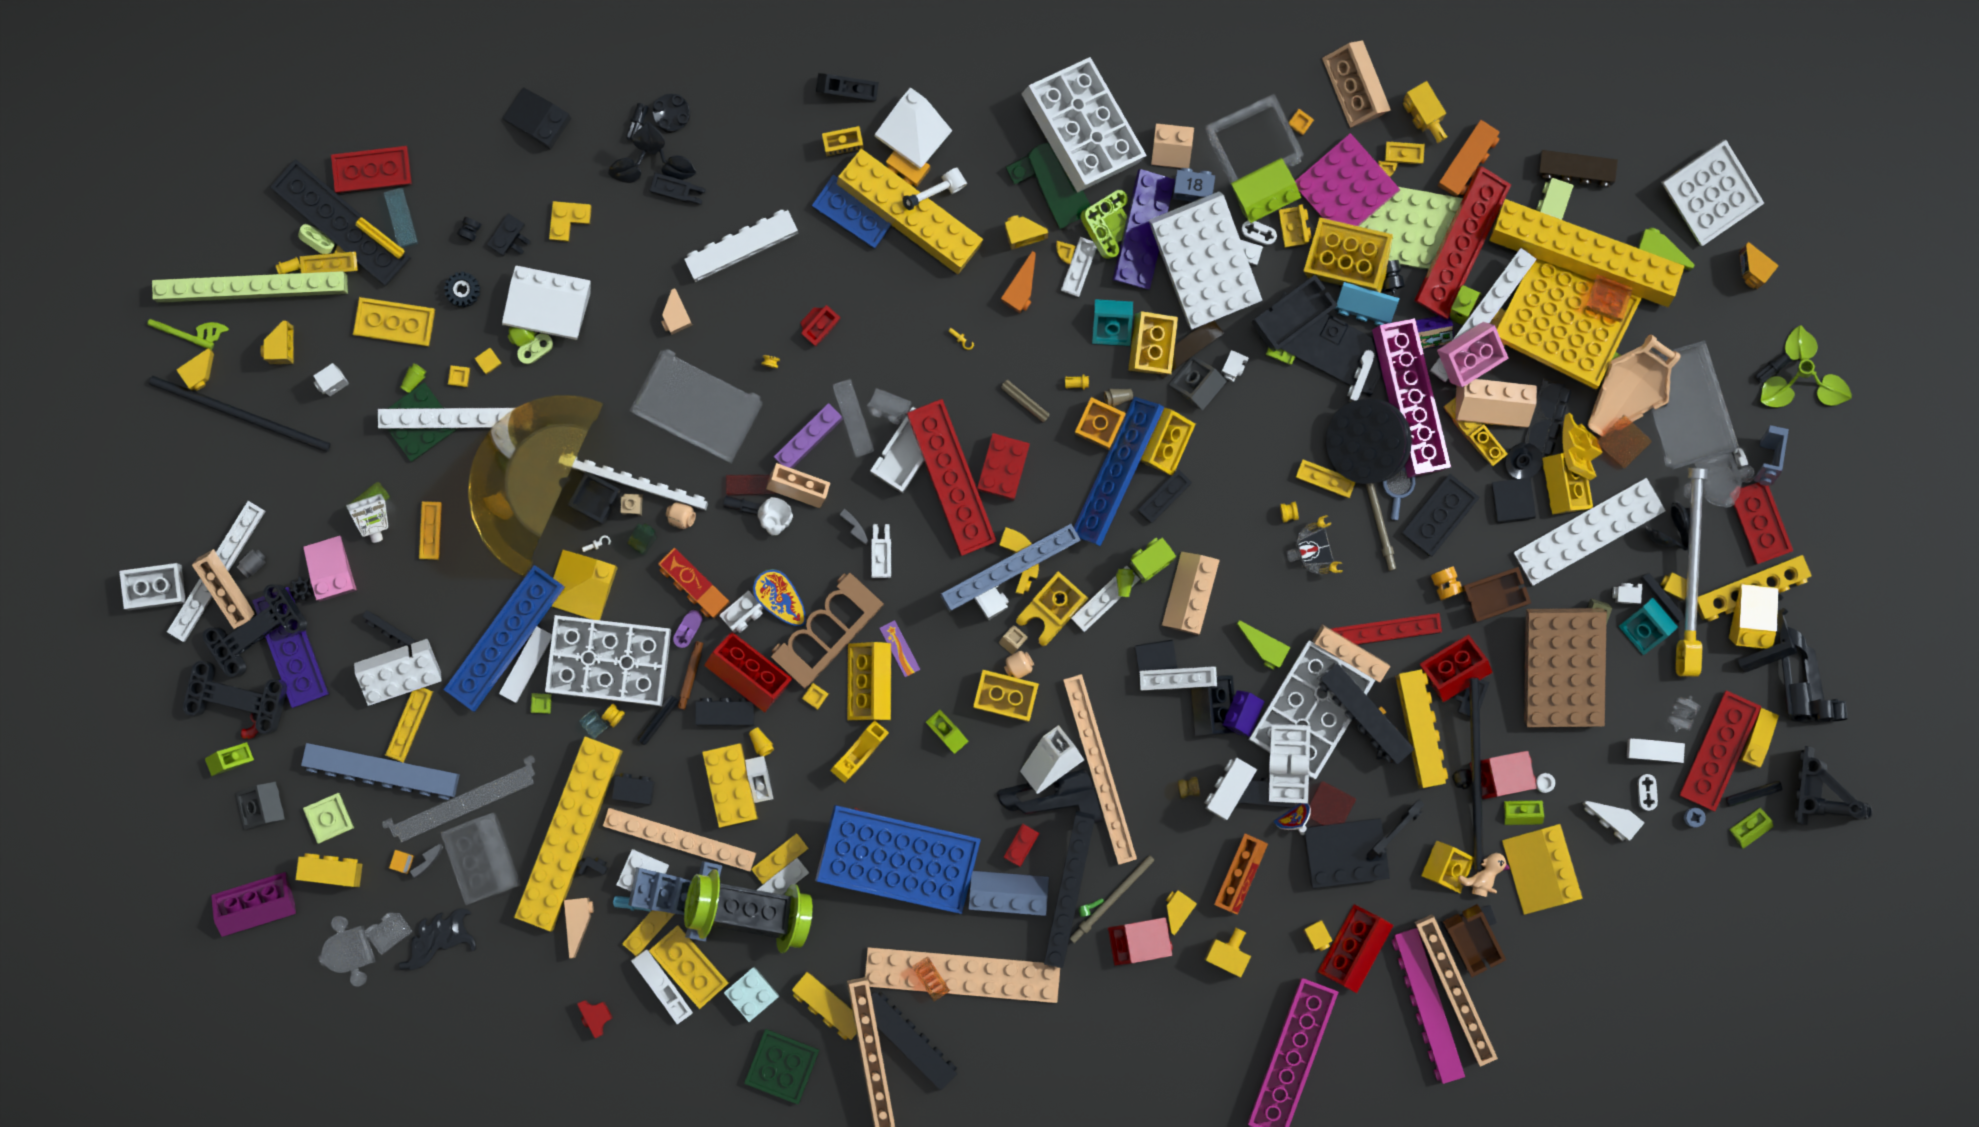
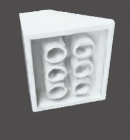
M515 266L502 325L577 340L590 297V280Z

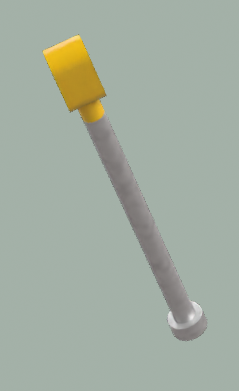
M1688 468V478H1692L1684 640H1679L1676 648V673L1678 676L1698 677L1702 668V644L1699 640H1696L1703 479H1707L1708 469Z

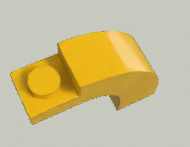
M1005 528L999 547L1016 554L1032 544L1021 533ZM1039 564L1022 572L1016 590L1017 594L1023 595L1024 591H1029L1032 581H1029V578L1037 580Z
M874 720L830 771L846 783L871 756L889 732Z

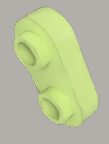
M305 224L301 226L298 237L304 243L321 254L332 252L334 242L312 225Z
M543 333L538 334L533 342L521 346L518 350L519 360L529 365L544 356L553 347L551 337ZM542 341L547 342V345L545 347L540 346V343ZM526 352H531L530 358H525Z

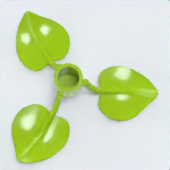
M1800 325L1791 332L1785 344V352L1790 356L1791 360L1800 359L1801 361L1797 370L1798 373L1788 384L1784 378L1779 376L1769 378L1763 385L1760 401L1764 405L1774 408L1788 405L1795 396L1790 386L1798 377L1808 378L1811 375L1820 386L1817 390V396L1825 405L1836 406L1849 401L1852 398V394L1848 385L1839 376L1828 374L1824 376L1822 383L1819 381L1814 371L1815 365L1813 361L1809 360L1817 352V342Z

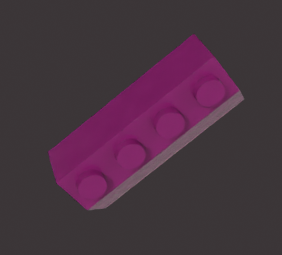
M286 872L211 895L214 923L221 937L296 914L295 901Z

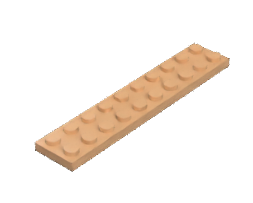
M868 947L865 977L868 979L869 987L1057 1003L1060 968L1044 965L1042 962Z

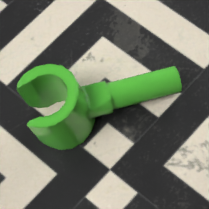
M1101 898L1088 905L1080 906V917L1091 915L1089 909L1102 904L1104 900Z

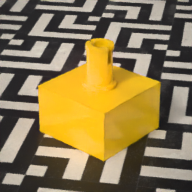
M1235 927L1229 942H1226V944L1214 939L1204 960L1238 977H1242L1251 956L1241 952L1239 949L1246 932Z

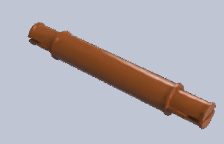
M696 641L694 650L691 652L677 707L685 710L687 700L690 699L700 657L702 656L701 650L704 644L702 642Z

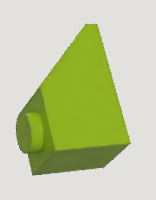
M941 710L937 711L926 721L929 727L954 754L969 742Z
M247 742L217 751L205 758L211 776L227 772L254 760Z

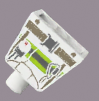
M382 494L346 505L362 537L370 535L373 543L383 540L381 531L388 528L385 500Z

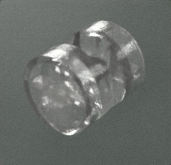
M1690 695L1686 699L1677 696L1673 705L1675 710L1670 712L1667 719L1668 723L1676 727L1674 730L1676 732L1679 729L1690 731L1694 723L1692 718L1697 716L1701 707L1692 701L1693 697Z

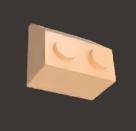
M1156 124L1151 165L1189 168L1194 128Z

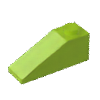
M1649 228L1642 232L1638 249L1684 265L1685 270L1691 271L1694 268V264L1665 235L1660 234L1659 230Z
M1239 620L1237 627L1260 659L1265 662L1264 665L1272 670L1275 667L1279 669L1290 647Z

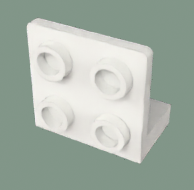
M747 591L722 612L720 617L734 633L737 631L741 633L748 627L747 622L751 619L755 621L763 614L761 611L764 608L750 591Z

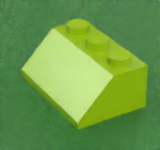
M1282 158L1231 183L1241 211L1250 223L1301 198L1297 185Z

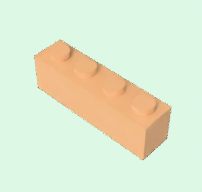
M214 549L198 557L192 566L233 629L251 620L255 612Z
M1323 624L1312 640L1316 645L1378 682L1382 681L1390 668L1388 663Z

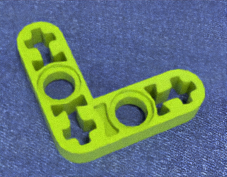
M1122 190L1112 192L1081 213V220L1101 256L1105 259L1113 258L1119 253L1118 244L1103 219L1127 204V194ZM1117 197H1120L1121 200H1119V202L1114 204L1112 203L1113 200H1115ZM1102 203L1107 205V213L1101 210ZM1096 212L1097 215L1091 219L1088 218L1090 214ZM1098 228L1103 231V238L1097 236L1096 231ZM1111 247L1112 250L1108 253L1107 249Z

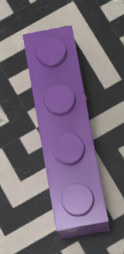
M828 403L774 456L775 460L780 465L793 469L843 420L842 416Z

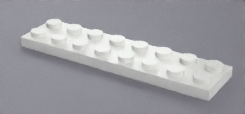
M1645 478L1515 551L1513 554L1531 586L1665 512V509L1648 479Z

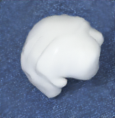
M775 497L767 499L758 510V518L762 528H765L772 536L779 535L781 531L790 525L793 518L790 506L784 500Z

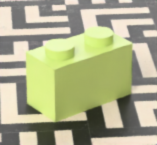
M1551 178L1549 183L1545 182L1542 193H1545L1543 200H1539L1536 210L1562 220L1574 185Z

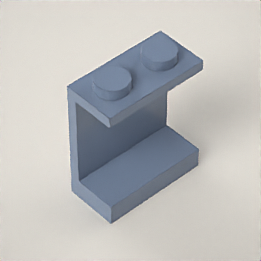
M1772 425L1768 427L1760 440V447L1774 450L1772 465L1763 464L1754 481L1765 486L1775 483L1783 469L1789 429Z

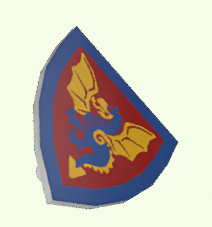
M1300 803L1273 822L1280 829H1298L1301 835H1305L1307 829L1305 824L1310 817L1311 808L1308 803Z

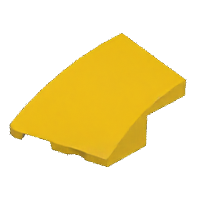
M1568 413L1565 415L1563 425V451L1568 470L1592 480L1597 476L1591 461L1602 454V450L1597 438L1584 425H1577L1573 420V415Z

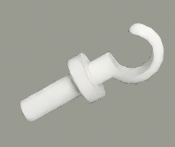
M606 535L601 536L598 542L594 540L592 541L593 544L582 547L583 552L593 548L597 550L599 549L598 546L602 545L601 541L603 538L608 539V545L611 543V540Z

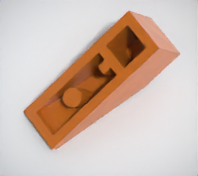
M1033 251L1001 298V302L1018 313H1021L1022 310L1026 311L1031 304L1030 298L1036 253Z

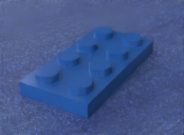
M833 175L812 207L875 249L891 227V223L885 221L838 186V177Z

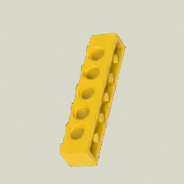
M1801 555L1699 596L1697 610L1701 619H1708L1709 622L1719 618L1718 614L1725 611L1727 615L1735 611L1736 602L1732 600L1731 593L1733 591L1739 593L1740 584L1768 586L1766 581L1768 577H1771L1775 581L1774 587H1777L1779 593L1789 590V585L1793 583L1799 586L1808 582L1806 578L1812 575L1804 556ZM1786 570L1791 571L1793 575L1791 580L1785 578L1784 572ZM1714 599H1719L1722 602L1720 609L1714 607Z

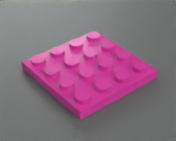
M1351 133L1295 181L1299 192L1322 218L1354 226H1360L1400 191V188Z

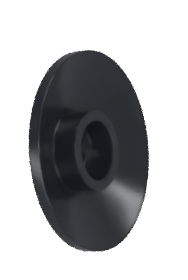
M1528 442L1516 444L1506 455L1505 467L1508 473L1516 479L1531 478L1538 473L1542 466V453L1534 444ZM1524 456V460L1520 462L1519 459Z

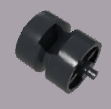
M1388 260L1381 292L1390 291L1392 295H1395L1397 289L1405 287L1403 276L1399 275L1401 271L1399 260Z

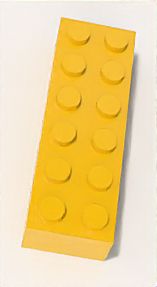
M1422 669L1398 674L1395 678L1409 743L1414 748L1411 753L1419 789L1446 784L1445 780L1448 779L1446 768L1442 767L1441 762L1444 760L1442 749L1438 748L1437 743L1440 741L1438 730L1434 729L1433 724L1436 722L1434 711L1430 710L1429 704L1432 703L1431 694L1426 691L1425 687L1428 684L1427 675L1422 673Z

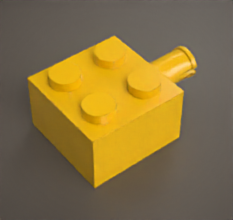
M1426 81L1408 91L1403 99V106L1408 113L1411 112L1414 119L1412 120L1416 128H1420L1422 132L1430 129L1437 143L1445 140L1448 136L1439 122L1443 120L1446 112L1428 82Z

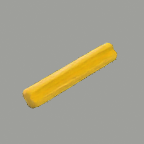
M364 218L358 219L356 226L398 259L402 257L405 251Z

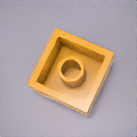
M1091 397L1076 428L1075 435L1110 450L1126 413Z

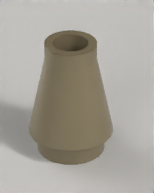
M1131 388L1108 389V391L1104 392L1105 404L1115 407L1126 401L1133 400Z

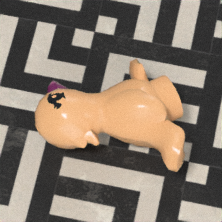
M1493 853L1484 859V863L1481 864L1485 866L1484 870L1478 872L1473 877L1466 878L1460 875L1458 877L1460 885L1473 887L1472 894L1487 897L1488 892L1496 894L1497 891L1492 888L1496 875L1501 871L1510 869L1506 864L1504 856L1499 853Z

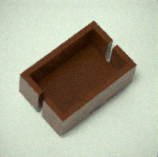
M1519 567L1462 587L1466 602H1471V606L1468 608L1474 623L1531 604L1526 587L1520 590L1518 587L1524 584Z
M1478 904L1462 911V916L1456 914L1443 921L1471 977L1487 970L1482 961L1483 959H1486L1491 968L1506 961Z

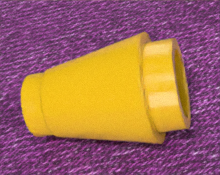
M759 728L749 732L755 751L761 757L767 756L774 750L773 743Z

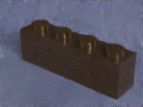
M1542 150L1539 154L1537 176H1542L1544 180L1559 178L1561 179L1560 181L1567 183L1575 180L1583 185L1598 183L1600 187H1610L1616 180L1618 159Z

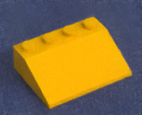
M1319 218L1304 273L1307 278L1316 275L1320 281L1341 286L1346 282L1381 293L1386 276L1393 234Z
M1560 824L1502 840L1524 915L1583 899Z

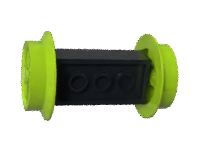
M712 869L707 876L696 874L693 877L685 902L684 923L686 928L697 930L700 939H705L712 927L776 938L778 951L785 953L789 947L801 948L807 939L812 919V898L808 894L800 893L796 884H791L785 895L721 884L718 871Z

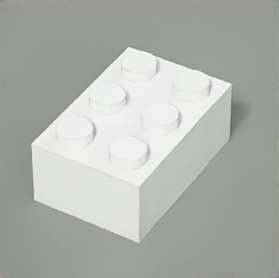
M178 563L120 571L125 610H138L186 602L182 565Z
M1235 758L1234 761L1232 759L1229 760L1224 769L1227 771L1225 776L1219 777L1214 785L1217 788L1215 793H1210L1204 802L1207 804L1205 809L1223 820H1228L1257 769L1238 758Z

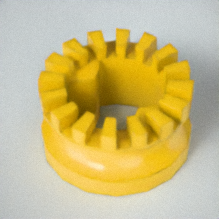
M763 355L764 361L761 365L778 368L777 362L780 361L779 358L773 356L770 358L769 355Z

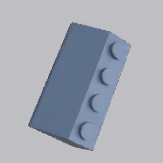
M973 871L969 910L1046 916L1049 877Z

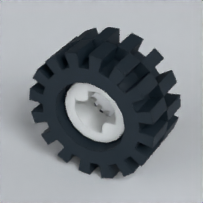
M456 272L455 275H450L449 280L445 282V295L457 307L465 308L468 305L471 306L474 301L478 300L477 297L480 296L479 283L470 273ZM460 285H463V287L467 286L465 294L457 292Z

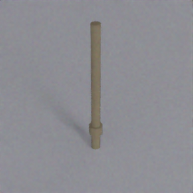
M1374 483L1366 484L1383 549H1381L1383 557L1386 558L1389 571L1396 570L1393 558L1394 550L1392 546L1390 547Z
M1149 855L1086 921L1083 920L1078 925L1079 928L1069 939L1075 943L1084 933L1087 934L1092 929L1091 926L1155 860Z

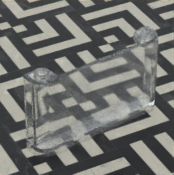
M1705 340L1671 350L1678 352L1681 356L1671 369L1669 403L1666 407L1661 406L1656 410L1654 408L1651 409L1666 455L1664 457L1666 467L1674 470L1740 450ZM1662 353L1658 354V355L1661 356L1665 361L1668 360V357L1665 356L1664 354H1662Z
M669 349L661 350L629 412L732 464L763 405V402L760 401L761 397L753 392L747 394L675 357L676 353Z

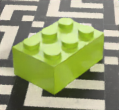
M1163 537L1160 540L1155 538L1147 544L1145 551L1140 549L1132 555L1129 566L1140 578L1141 582L1145 583L1172 563L1176 555Z

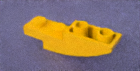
M1456 397L1443 406L1457 428L1492 466L1507 455V452L1484 424L1456 420Z

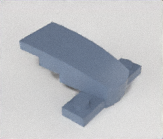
M702 861L699 875L707 876L712 869H716L720 878L722 865ZM636 867L628 905L684 915L686 897L691 881ZM687 928L686 938L706 942V938H699L697 930Z

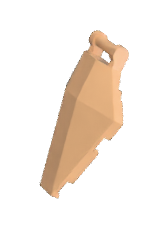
M1649 335L1642 346L1610 361L1588 422L1589 428L1603 437L1609 431L1615 428L1619 430L1643 417V413L1652 408L1656 410L1669 403L1671 369L1679 361L1681 355L1658 342L1657 338L1653 335ZM1652 347L1655 348L1656 350L1667 356L1668 360L1665 361L1661 356H1659L1650 349Z

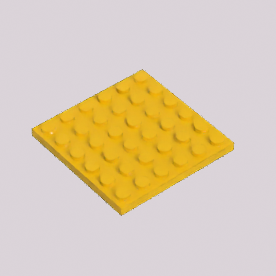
M1536 258V261L1524 275L1497 328V332L1503 344L1597 390L1641 301V297Z

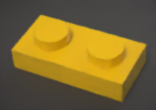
M1386 142L1385 161L1423 164L1425 144Z

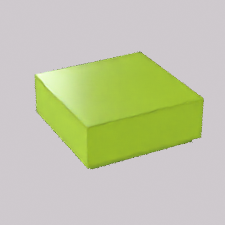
M532 693L531 713L551 714L552 694Z

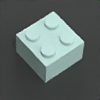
M755 967L724 992L748 1022H751L779 997L777 992Z

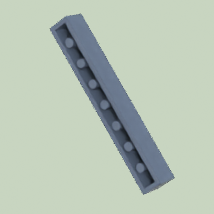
M306 743L301 766L306 767V771L317 773L318 769L325 770V775L336 777L337 773L344 774V779L354 781L356 777L363 778L362 782L374 784V781L382 782L381 786L388 788L398 785L401 786L400 790L412 792V789H417L419 794L430 796L431 792L437 793L438 798L449 800L450 796L455 797L460 774Z

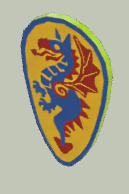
M775 569L765 570L760 573L753 584V594L756 600L780 620L794 626H803L806 622L804 606L788 577Z

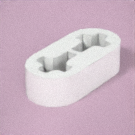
M1246 221L1242 226V234L1248 239L1267 246L1272 245L1276 240V231L1259 222L1254 221L1250 223ZM1251 224L1254 226L1253 229L1259 232L1248 234L1245 227H1249ZM1260 232L1263 234L1270 232L1273 239L1266 241L1265 236L1261 235Z
M1650 774L1640 776L1637 782L1640 807L1645 811H1650L1657 806V786L1655 778ZM1645 777H1648V781L1652 782L1651 785H1648V791H1646V786L1642 785ZM1647 793H1649V799L1653 800L1650 808L1647 807V804L1643 803V800L1647 799Z

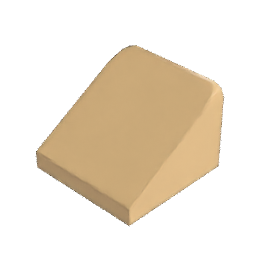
M1013 625L999 641V644L1013 655L1028 637Z

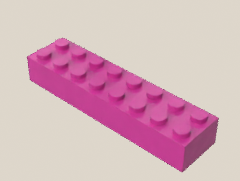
M1415 319L1384 324L1372 329L1389 403L1398 408L1405 416L1412 434L1411 453L1405 464L1407 477L1439 472L1450 468L1451 465Z
M1300 978L1250 1113L1248 1125L1253 1127L1290 1126L1339 993L1338 991Z

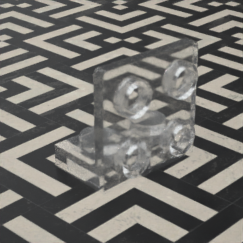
M876 388L871 402L867 404V408L871 415L881 418L882 415L887 417L889 422L898 425L899 422L902 423L906 418V412L909 411L912 402Z
M389 912L381 918L382 922L379 925L373 924L365 930L367 934L363 936L364 939H370L381 955L413 932L400 913Z

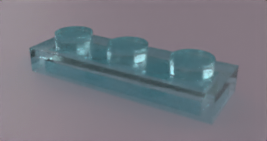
M403 188L384 192L398 245L403 248L417 244L418 240Z

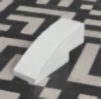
M1628 739L1627 758L1684 763L1685 744Z

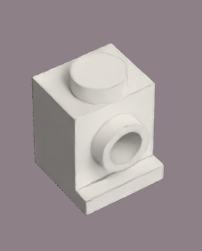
M1231 350L1221 374L1224 375L1225 379L1234 382L1237 375L1241 377L1245 368L1242 363L1246 364L1249 358Z
M1621 583V586L1613 587L1612 598H1615V603L1641 604L1642 584H1637L1633 587V584Z

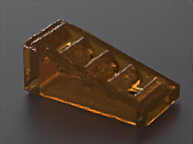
M929 957L912 966V969L933 1001H936L950 991ZM928 965L930 966L929 968H927V969L924 970L923 972H921V973L919 972L920 970H922V969L925 968L926 966H928ZM933 971L934 974L924 980L923 977ZM936 978L938 979L937 982H935L931 986H928L930 982H932ZM940 985L943 986L935 993L932 992V990Z

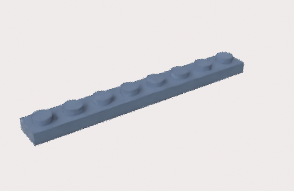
M1069 524L941 593L940 596L950 612L1078 543L1080 538L1072 524Z

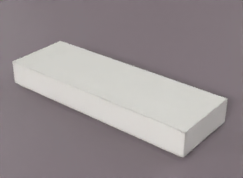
M1080 237L1061 289L1062 292L1076 297L1080 296L1097 249L1093 241Z

